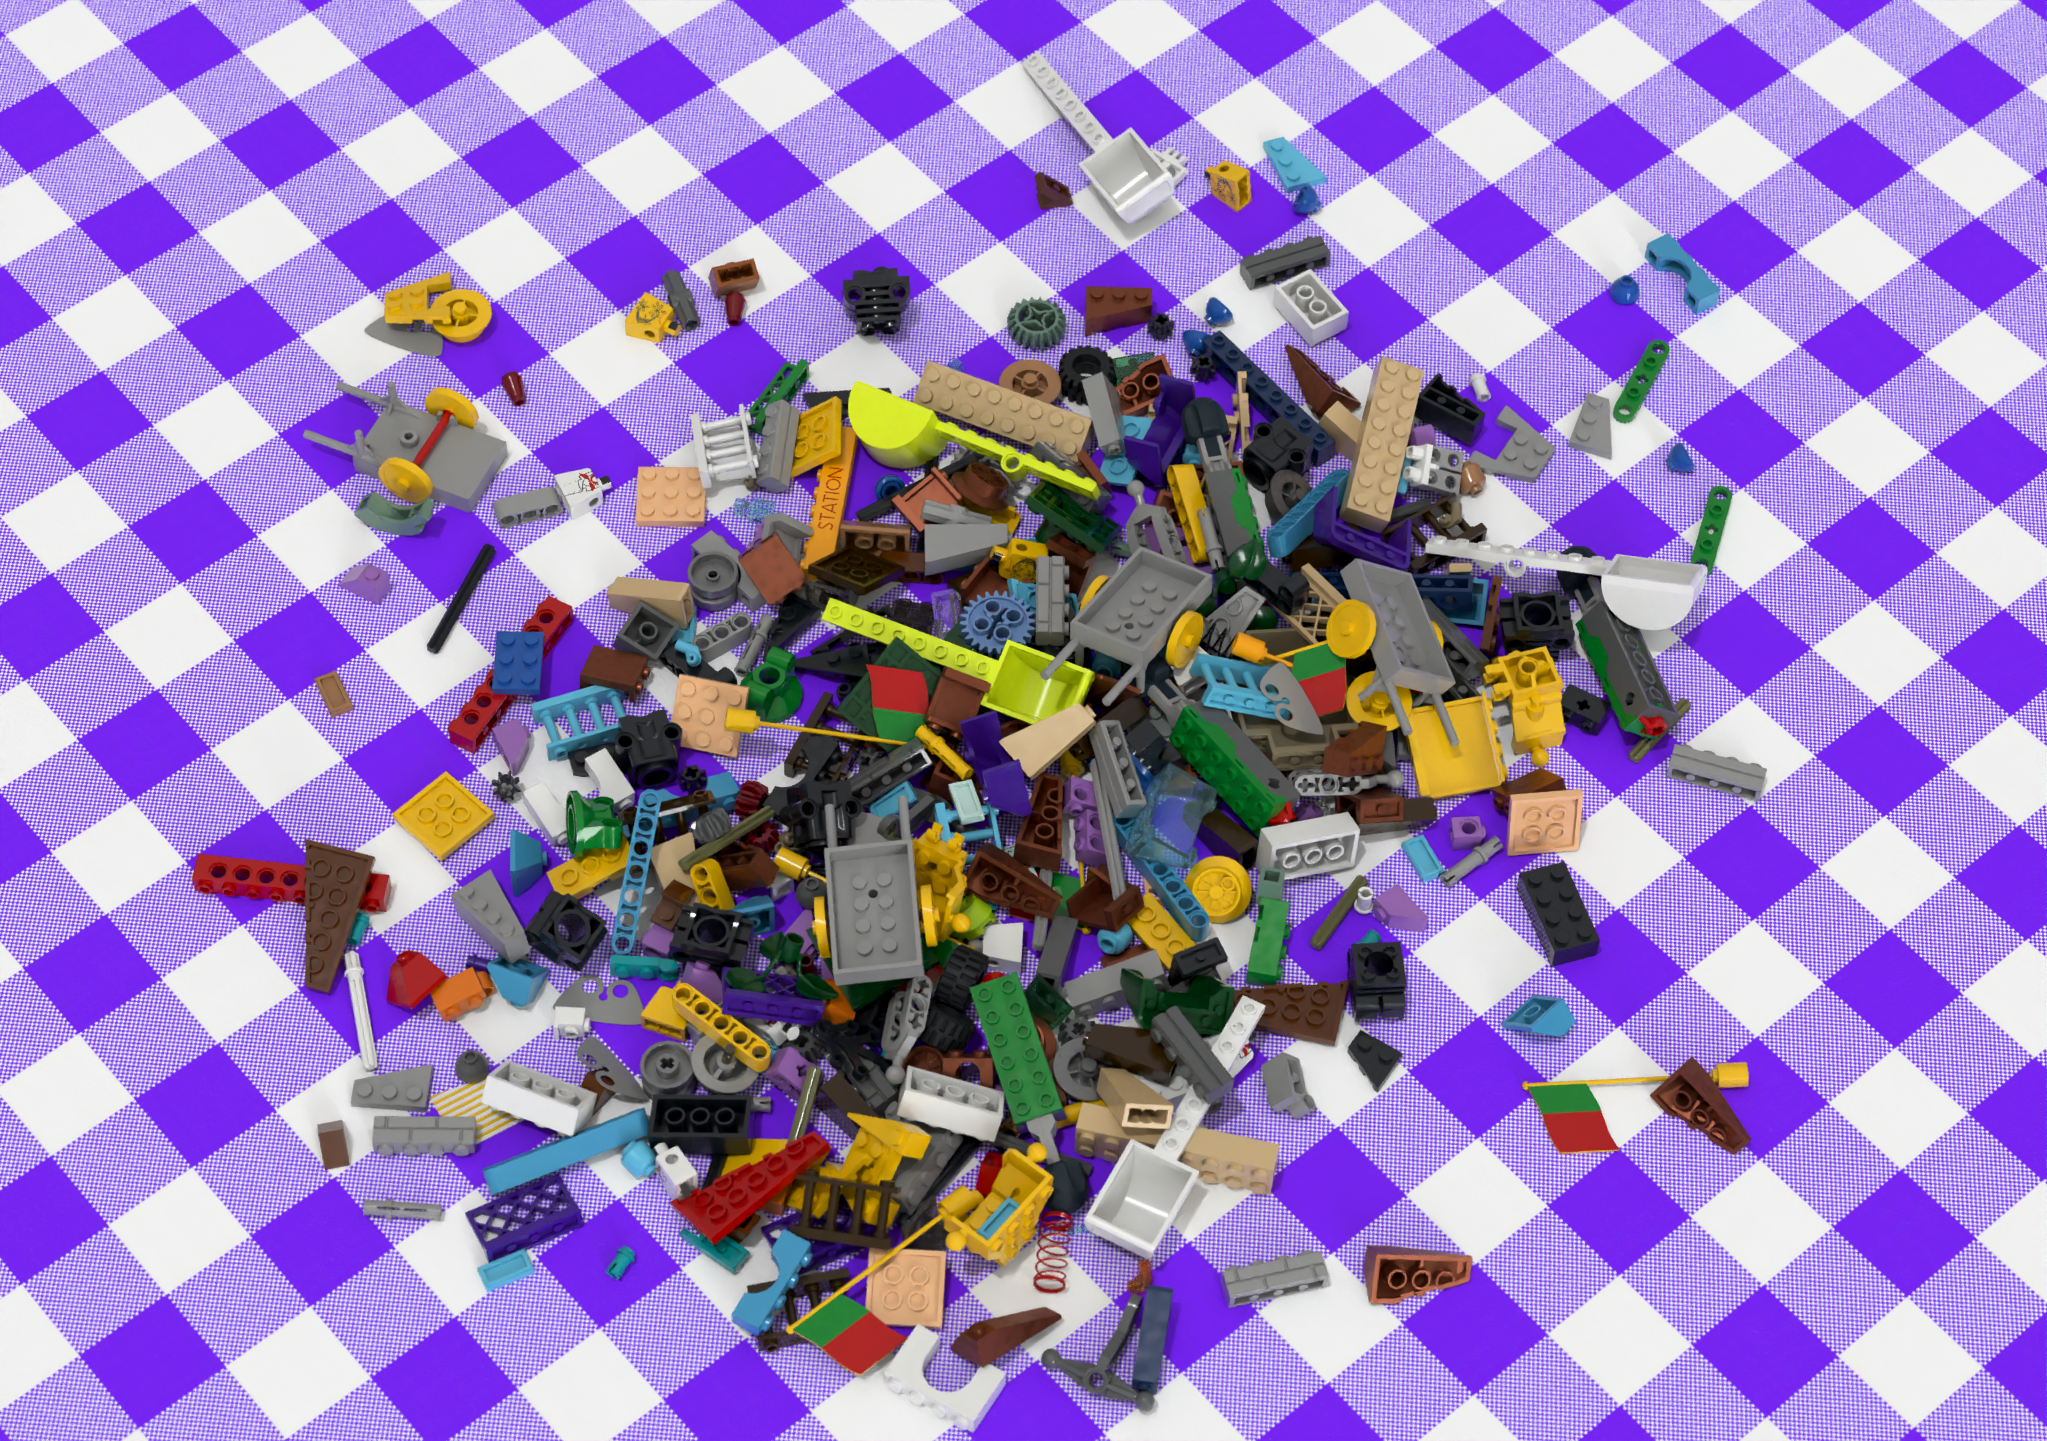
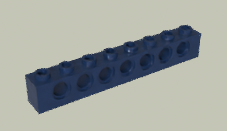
M1219 330L1203 340L1202 355L1212 357V363L1218 364L1216 372L1235 390L1237 372H1247L1245 393H1248V403L1270 424L1282 416L1290 422L1294 430L1306 434L1314 440L1311 461L1316 468L1334 458L1336 441L1225 334Z
M1288 571V578L1295 572ZM1318 572L1345 599L1351 600L1340 572ZM1412 574L1422 600L1430 599L1441 611H1473V575ZM1308 597L1306 603L1312 604V598Z

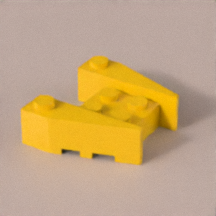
M848 1112L847 1116L861 1127L844 1164L826 1161L825 1166L827 1169L840 1172L853 1151L856 1150L868 1154L873 1159L868 1167L863 1165L856 1172L858 1175L855 1179L856 1181L880 1184V1180L891 1181L902 1156L922 1159L932 1136L916 1125ZM843 1186L840 1191L853 1210L856 1188ZM866 1190L862 1219L869 1224L877 1225L881 1197L880 1191ZM892 1198L889 1207L888 1228L891 1227L900 1207V1204Z

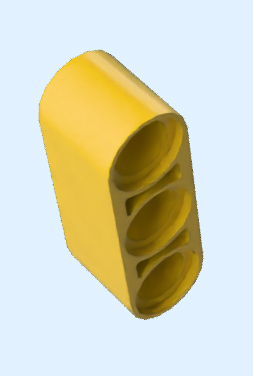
M705 859L691 868V880L701 904L721 910H730L735 907L721 867L715 859Z

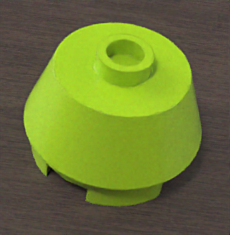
M975 895L963 898L959 913H964L970 918L971 926L964 933H958L954 930L951 934L953 937H957L960 942L964 938H967L968 941L976 939L985 932L983 927L989 921L994 923L995 915L992 912V907Z

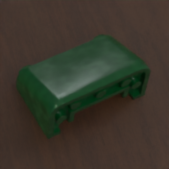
M1122 968L1121 988L1136 1023L1142 1028L1151 1030L1152 1019L1161 1013H1165L1166 1010L1173 1006H1177L1198 1034H1220L1231 1017L1235 987L1214 976L1197 975L1190 980L1187 993L1156 990L1154 987L1155 980L1144 978L1143 974L1138 970Z

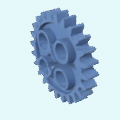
M995 590L994 596H990L988 592H985V598L977 595V602L969 600V607L964 606V614L960 615L961 638H965V644H971V647L975 650L979 649V654L988 653L990 658L993 654H996L999 660L1007 639L1026 646V643L1032 642V636L1035 635L1036 620L1034 619V612H1030V605H1024L1023 598L1016 601V594L1007 597V591H1004L1002 596L998 594L997 590Z

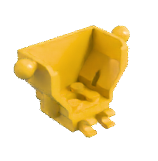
M1546 646L1523 652L1515 650L1506 656H1496L1490 661V665L1484 667L1482 681L1485 686L1497 683L1492 685L1494 692H1491V696L1494 702L1508 697L1511 703L1510 712L1513 726L1511 747L1514 753L1521 755L1532 752V764L1536 767H1544L1549 762V754L1544 749L1562 745L1563 736L1566 734L1561 705L1562 678L1559 676L1554 660Z
M934 822L932 829L928 828L927 832L919 839H912L915 857L919 909H922L921 885L931 884L934 907L939 908L940 922H936L938 941L943 943L954 930L958 933H964L971 926L970 918L964 913H959L963 894L967 888V877L963 874L967 852L961 850L964 842L963 835L955 832L954 838H950L948 843L942 841L940 837L943 826ZM921 922V932L925 934L924 924Z
M1031 1144L1027 1149V1157L1016 1149L1009 1148L1003 1154L1002 1168L992 1186V1192L984 1199L977 1190L973 1189L971 1191L977 1201V1206L973 1208L975 1209L970 1216L966 1213L960 1219L954 1217L953 1212H950L944 1218V1229L950 1232L946 1237V1245L951 1251H961L966 1245L970 1252L980 1254L986 1260H993L1001 1267H1004L1017 1256L1022 1246L1034 1237L1036 1233L1035 1225L1038 1223L1039 1215L1054 1190L1053 1176L1035 1164L1044 1161L1047 1157V1149L1043 1144ZM1010 1197L1020 1206L987 1241L976 1231Z

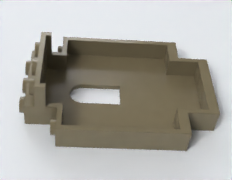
M1294 628L1245 631V634L1264 641L1265 647L1268 648L1267 653L1274 656L1311 645ZM1294 655L1282 659L1293 663ZM1243 658L1241 659V661H1243V662L1253 663V662L1248 661V660H1246V659H1243ZM1273 661L1263 665L1273 667L1278 662ZM1286 666L1292 673V668ZM1237 683L1238 687L1247 688L1246 685ZM1346 700L1343 710L1318 717L1323 728V735L1293 729L1277 719L1230 711L1233 721L1266 754V757L1279 771L1322 768L1325 748L1339 737L1345 738L1347 731L1350 729L1355 730L1358 728V724L1351 718L1347 710Z

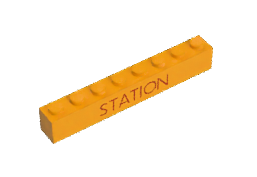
M841 426V454L822 463L823 468L818 469L817 482L820 484L819 487L814 489L816 505H811L810 518H813V521L808 523V526L813 528L812 537H809V541L804 542L803 554L806 557L801 559L800 568L808 577L806 583L831 585V582L819 580L816 576L808 574V565L838 551L841 524L844 518L858 443V436L853 427Z

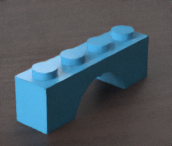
M1668 233L1647 243L1644 258L1657 272H1673L1686 281L1687 286L1683 301L1695 315L1717 305L1720 294L1718 286L1707 277L1703 269L1698 267L1692 257L1680 247L1677 240H1674Z
M730 772L707 778L705 790H711L716 800V803L708 805V810L711 811L718 807L724 808L725 811L734 809L735 798L740 789ZM665 789L657 790L660 794L661 802L679 798V796H675ZM648 795L643 799V803L645 806L655 804L657 799L652 795ZM698 808L684 811L686 822L700 816ZM675 813L661 816L663 828L677 824ZM646 820L647 824L651 829L653 826L652 822L650 820Z
M785 1229L782 1231L771 1249V1260L779 1271L777 1280L769 1289L763 1292L744 1293L732 1312L733 1324L755 1336L760 1335L763 1330L767 1331L770 1328L774 1319L771 1316L776 1309L780 1310L787 1298L785 1293L789 1288L793 1289L800 1277L798 1272L802 1266L806 1268L812 1258L811 1243Z

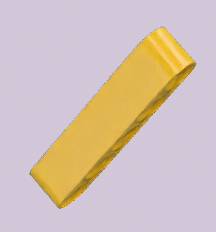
M1193 464L1169 465L1167 479L1191 559L1194 563L1210 562L1209 557L1205 554L1206 545L1197 515V510L1201 508L1205 516L1203 507L1207 506Z
M680 983L673 988L672 1006L679 1015L724 1049L728 1044L735 1047L733 1056L756 1072L768 1069L770 1066L771 1049L764 1040L732 1016L721 1014L719 1006L691 985ZM680 997H687L688 999L685 1000V1001H682V1000H679L678 998H680ZM699 1011L707 1012V1014L705 1015H699L697 1013ZM720 1025H723V1026H725V1027H727V1028H725V1029H717L716 1027H717V1026H720ZM744 1040L745 1043L738 1044L735 1041ZM757 1054H762V1055H764L765 1057H763V1058H756V1057H754V1056L757 1055Z

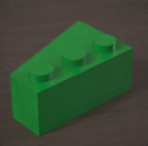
M1261 897L1247 968L1246 984L1264 987V985H1275L1276 980H1281L1283 966L1279 965L1280 959L1285 960L1287 945H1283L1284 939H1289L1291 925L1287 924L1290 902Z

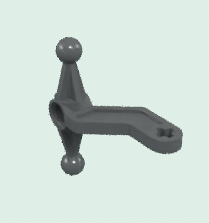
M913 787L919 802L909 810L911 835L927 821L935 822L933 808L936 803L944 802L945 808L950 809V811L954 810L952 805L934 793ZM886 815L879 823L877 833L887 840H901L899 815ZM959 819L948 823L950 830L959 833L979 830L974 825H961ZM978 840L969 841L966 843L973 844L976 843Z
M1135 1293L1132 1294L1116 1331L1102 1351L1096 1365L1090 1362L1063 1359L1057 1350L1050 1348L1041 1355L1043 1366L1048 1369L1058 1367L1090 1393L1099 1394L1106 1398L1133 1401L1139 1410L1144 1412L1151 1410L1155 1405V1398L1149 1391L1138 1393L1119 1376L1110 1371L1126 1345L1144 1298ZM1095 1373H1099L1103 1377L1104 1381L1101 1387L1093 1384L1092 1378Z

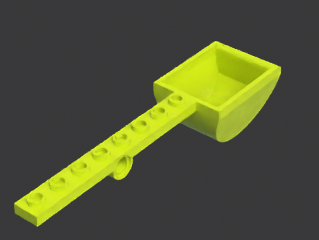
M861 381L855 382L851 389L848 401L850 423L868 454L885 466L893 468L920 466L938 456L948 442H952L1001 462L1002 469L1011 481H1021L1027 474H1031L1095 501L1098 500L1101 494L1097 483L1090 478L1085 477L1082 479L1068 469H1065V471L1058 469L1051 462H1040L1031 454L1026 453L1023 455L1011 446L1006 445V447H1003L991 438L983 439L974 431L961 430L952 422H947V424L941 422L934 411ZM1019 464L1016 468L1010 469L1013 465Z
M833 598L829 599L821 618L827 623L885 645H889L894 637L897 636L925 660L944 667L953 668L990 683V689L988 693L984 694L980 705L1030 725L1075 704L1080 703L1083 706L1091 684L1095 679L1093 671L1064 661L1048 680H1044L1040 674L1055 658L1049 654L1007 639L999 661Z

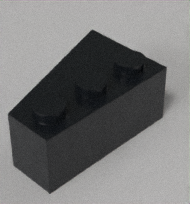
M1438 372L1419 393L1414 417L1432 424L1433 427L1471 445L1481 433L1486 414L1467 397H1461L1457 393V388L1445 383L1442 380L1443 376Z

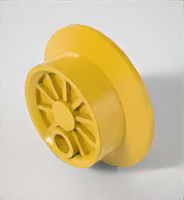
M468 289L448 291L440 295L430 308L450 306L452 313L451 324H443L442 320H434L432 326L448 340L458 343L476 339L489 324L492 316L488 300L480 293Z
M1375 671L1358 676L1349 686L1346 695V706L1351 718L1357 724L1361 721L1387 726L1386 732L1400 727L1387 693L1377 690L1364 701L1358 698V694L1372 683ZM1394 685L1408 718L1412 709L1410 690Z
M1210 856L1200 860L1191 868L1185 880L1186 886L1207 912L1209 922L1224 923L1237 918L1245 911L1251 899L1252 885L1248 873L1241 864L1229 857Z

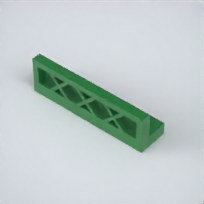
M800 359L796 366L785 362L748 410L751 418L756 417L755 424L752 423V425L748 426L750 431L763 436L762 429L766 421V408L769 404L779 400H785L788 403L791 401L809 377V362ZM787 371H790V374L785 379L784 375ZM779 387L777 391L773 394L772 390L774 388ZM766 402H767V404H766V405L764 406V408L762 409V408H761L762 403H766Z

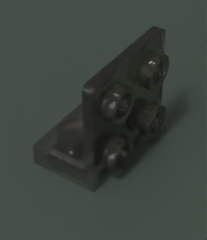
M907 598L895 599L891 607L893 613L888 615L887 619L933 636L934 623L940 612L939 606H935L931 602L916 603Z
M931 1195L927 1201H922L914 1216L903 1223L901 1227L902 1242L938 1216L936 1197ZM940 1220L903 1249L946 1251L948 1249L946 1237L950 1232L944 1229V1221Z

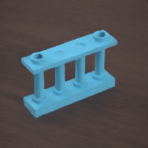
M1197 653L1189 670L1190 674L1202 676L1207 682L1208 687L1201 699L1203 706L1278 720L1274 711L1275 706L1280 703H1290L1287 698H1283L1281 701H1272L1262 691L1258 690L1257 687H1260L1262 678L1272 668L1269 666ZM1216 679L1223 680L1226 684L1217 683ZM1237 683L1244 684L1247 688L1238 687ZM1268 684L1265 686L1269 695L1277 696L1279 694L1274 685ZM1282 708L1279 714L1284 720L1288 721L1291 712L1288 709Z
M594 685L532 703L531 711L534 723H544L551 743L546 744L548 760L563 759L568 756V752L614 742L615 736L618 734V723L606 727L598 706L611 703L619 721V717L626 716L620 701L625 698L624 691ZM589 709L596 730L583 733L575 713ZM566 716L574 736L560 740L553 719Z
M944 802L936 803L933 808L935 822L943 826L940 840L948 843L950 838H954V832H950L948 823H952V820H958L959 818L956 810L950 811V809L945 808ZM986 803V805L981 807L984 815H988L990 828L959 834L964 836V842L992 838L993 845L1002 850L996 816L999 815V809L990 807L989 803ZM975 855L967 856L964 866L971 865Z

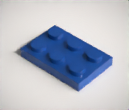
M497 631L492 684L493 694L540 695L544 632Z

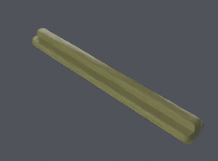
M765 806L733 826L722 836L704 844L679 860L678 865L682 871H688L696 864L709 858L774 817L775 812L771 806Z

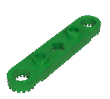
M1654 340L1648 344L1614 406L1613 418L1616 421H1620L1619 423L1632 422L1668 358L1670 347L1666 342ZM1659 348L1663 350V353H1655L1653 349ZM1641 379L1645 380L1642 384L1638 383ZM1625 408L1630 414H1621L1619 410H1624Z
M1715 486L1710 490L1690 564H1699L1700 562L1702 564L1703 562L1708 569L1707 577L1713 569L1732 499V492L1725 486ZM1720 493V495L1722 494V496H1724L1726 499L1719 500L1715 496L1716 494L1718 495ZM1709 529L1714 530L1713 534L1708 533Z

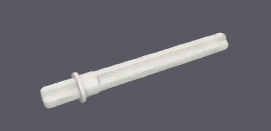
M350 951L344 955L346 966L344 975L348 978L363 1068L367 1069V1071H372L377 1068L378 1063L362 977L364 969L360 966L358 953Z

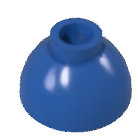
M1304 186L1298 193L1293 203V210L1295 212L1307 214L1310 212L1316 213L1319 210L1322 202L1318 200L1317 192L1312 186Z
M1624 275L1612 283L1609 294L1615 302L1628 305L1639 299L1640 289L1637 282L1631 276Z
M1211 297L1206 304V316L1204 319L1211 326H1214L1215 324H1225L1231 321L1233 314L1220 300Z
M1189 329L1184 331L1183 343L1188 350L1187 354L1199 357L1202 353L1203 340L1210 337V335L1199 330Z
M1680 442L1672 447L1669 452V458L1665 460L1671 472L1673 470L1689 472L1694 470L1695 467L1685 447Z
M884 475L875 484V496L877 500H880L904 488L905 484L898 476Z

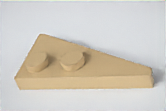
M1246 371L1237 372L1235 394L1231 395L1232 407H1236L1234 416L1238 417L1242 460L1244 448L1251 443L1248 432L1250 427L1248 393H1245Z

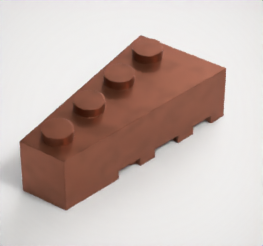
M1043 772L1038 775L1030 798L1032 814L1023 818L1015 841L1013 858L1018 862L1060 872L1062 857L1063 777Z

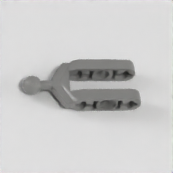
M1139 480L1130 481L1127 485V493L1135 499L1137 505L1125 524L1127 530L1126 538L1132 555L1140 546L1152 551L1147 534L1142 526L1152 520L1163 555L1188 565L1175 524L1167 513L1166 507L1146 504L1143 497L1144 484Z
M1322 768L1289 770L1286 776L1302 796L1354 795L1363 789H1369L1377 784H1387L1391 788H1399L1404 783V775L1399 770H1391L1387 775L1368 774L1343 777L1322 772ZM1327 778V781L1322 784L1323 779Z
M926 975L913 977L907 984L906 992L900 991L896 993L889 1001L881 1046L885 1051L884 1058L893 1062L892 1066L888 1067L886 1071V1079L891 1084L897 1085L903 1082L905 1078V1071L902 1068L903 1060L925 1029L932 993V982ZM914 1003L919 1007V1011L914 1009ZM894 1019L900 1021L899 1026L895 1023Z

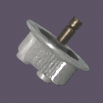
M705 1035L696 1043L691 1055L692 1070L700 1085L714 1095H718V1093L733 1095L750 1087L757 1079L759 1072L750 1069L733 1056L735 1052L733 1045L728 1044L724 1049ZM744 1040L735 1041L738 1044L745 1043Z

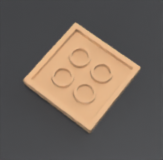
M638 467L636 526L704 527L706 488L703 489L698 467Z
M680 674L671 722L677 723L682 728L681 747L735 758L738 757L742 733L724 731L725 714L727 707L746 709L750 687Z
M1582 790L1510 795L1506 841L1507 855L1578 850L1583 803Z
M869 1247L868 1268L891 1250ZM901 1249L868 1274L865 1308L889 1327L915 1328L917 1324H920L927 1329H942L946 1251Z

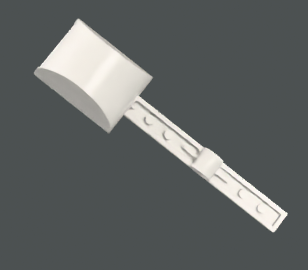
M1039 51L1021 63L1028 74L1054 103L1063 118L1070 122L1095 152L1078 165L1122 219L1129 224H1133L1174 194V179L1132 128L1112 139Z
M1445 536L1431 537L1425 546V553L1504 563L1505 572L1514 578L1521 577L1530 566L1602 576V594L1610 610L1623 622L1644 630H1663L1682 621L1701 594L1708 571L1706 566L1620 554H1616L1612 561L1605 560L1601 556L1587 558L1582 557L1578 553L1564 555L1559 554L1555 550L1541 552L1532 547L1518 549L1509 544L1494 546L1486 541L1471 543L1468 539L1463 538L1448 540ZM1513 559L1519 560L1522 563V567L1515 566Z
M1244 995L1211 1050L1228 1073L1265 1011V1005ZM1191 1084L1173 1115L1170 1129H1165L1154 1149L1133 1139L1130 1140L1084 1220V1224L1090 1232L1148 1260L1153 1257L1199 1176L1198 1170L1179 1162L1181 1155L1211 1105L1204 1098L1200 1099L1197 1097L1193 1090V1084Z

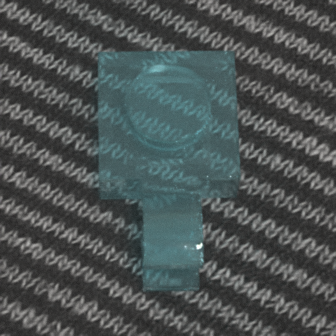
M753 497L752 502L736 498L733 514L736 516L747 515V520L761 523L766 515L773 514L775 502Z

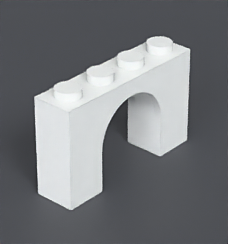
M606 748L585 758V770L600 792L599 797L605 796L614 800V813L631 807L635 802V791ZM544 781L523 792L524 805L551 846L554 847L558 844L563 845L567 843L566 808L556 801Z
M917 1324L886 1369L885 1383L892 1391L902 1392L909 1396V1399L915 1404H923L930 1408L936 1416L946 1417L953 1421L954 1425L959 1429H967L974 1433L1006 1385V1373L988 1364L984 1367L980 1366L971 1381L958 1391L943 1392L933 1388L925 1380L923 1372L940 1348V1336Z

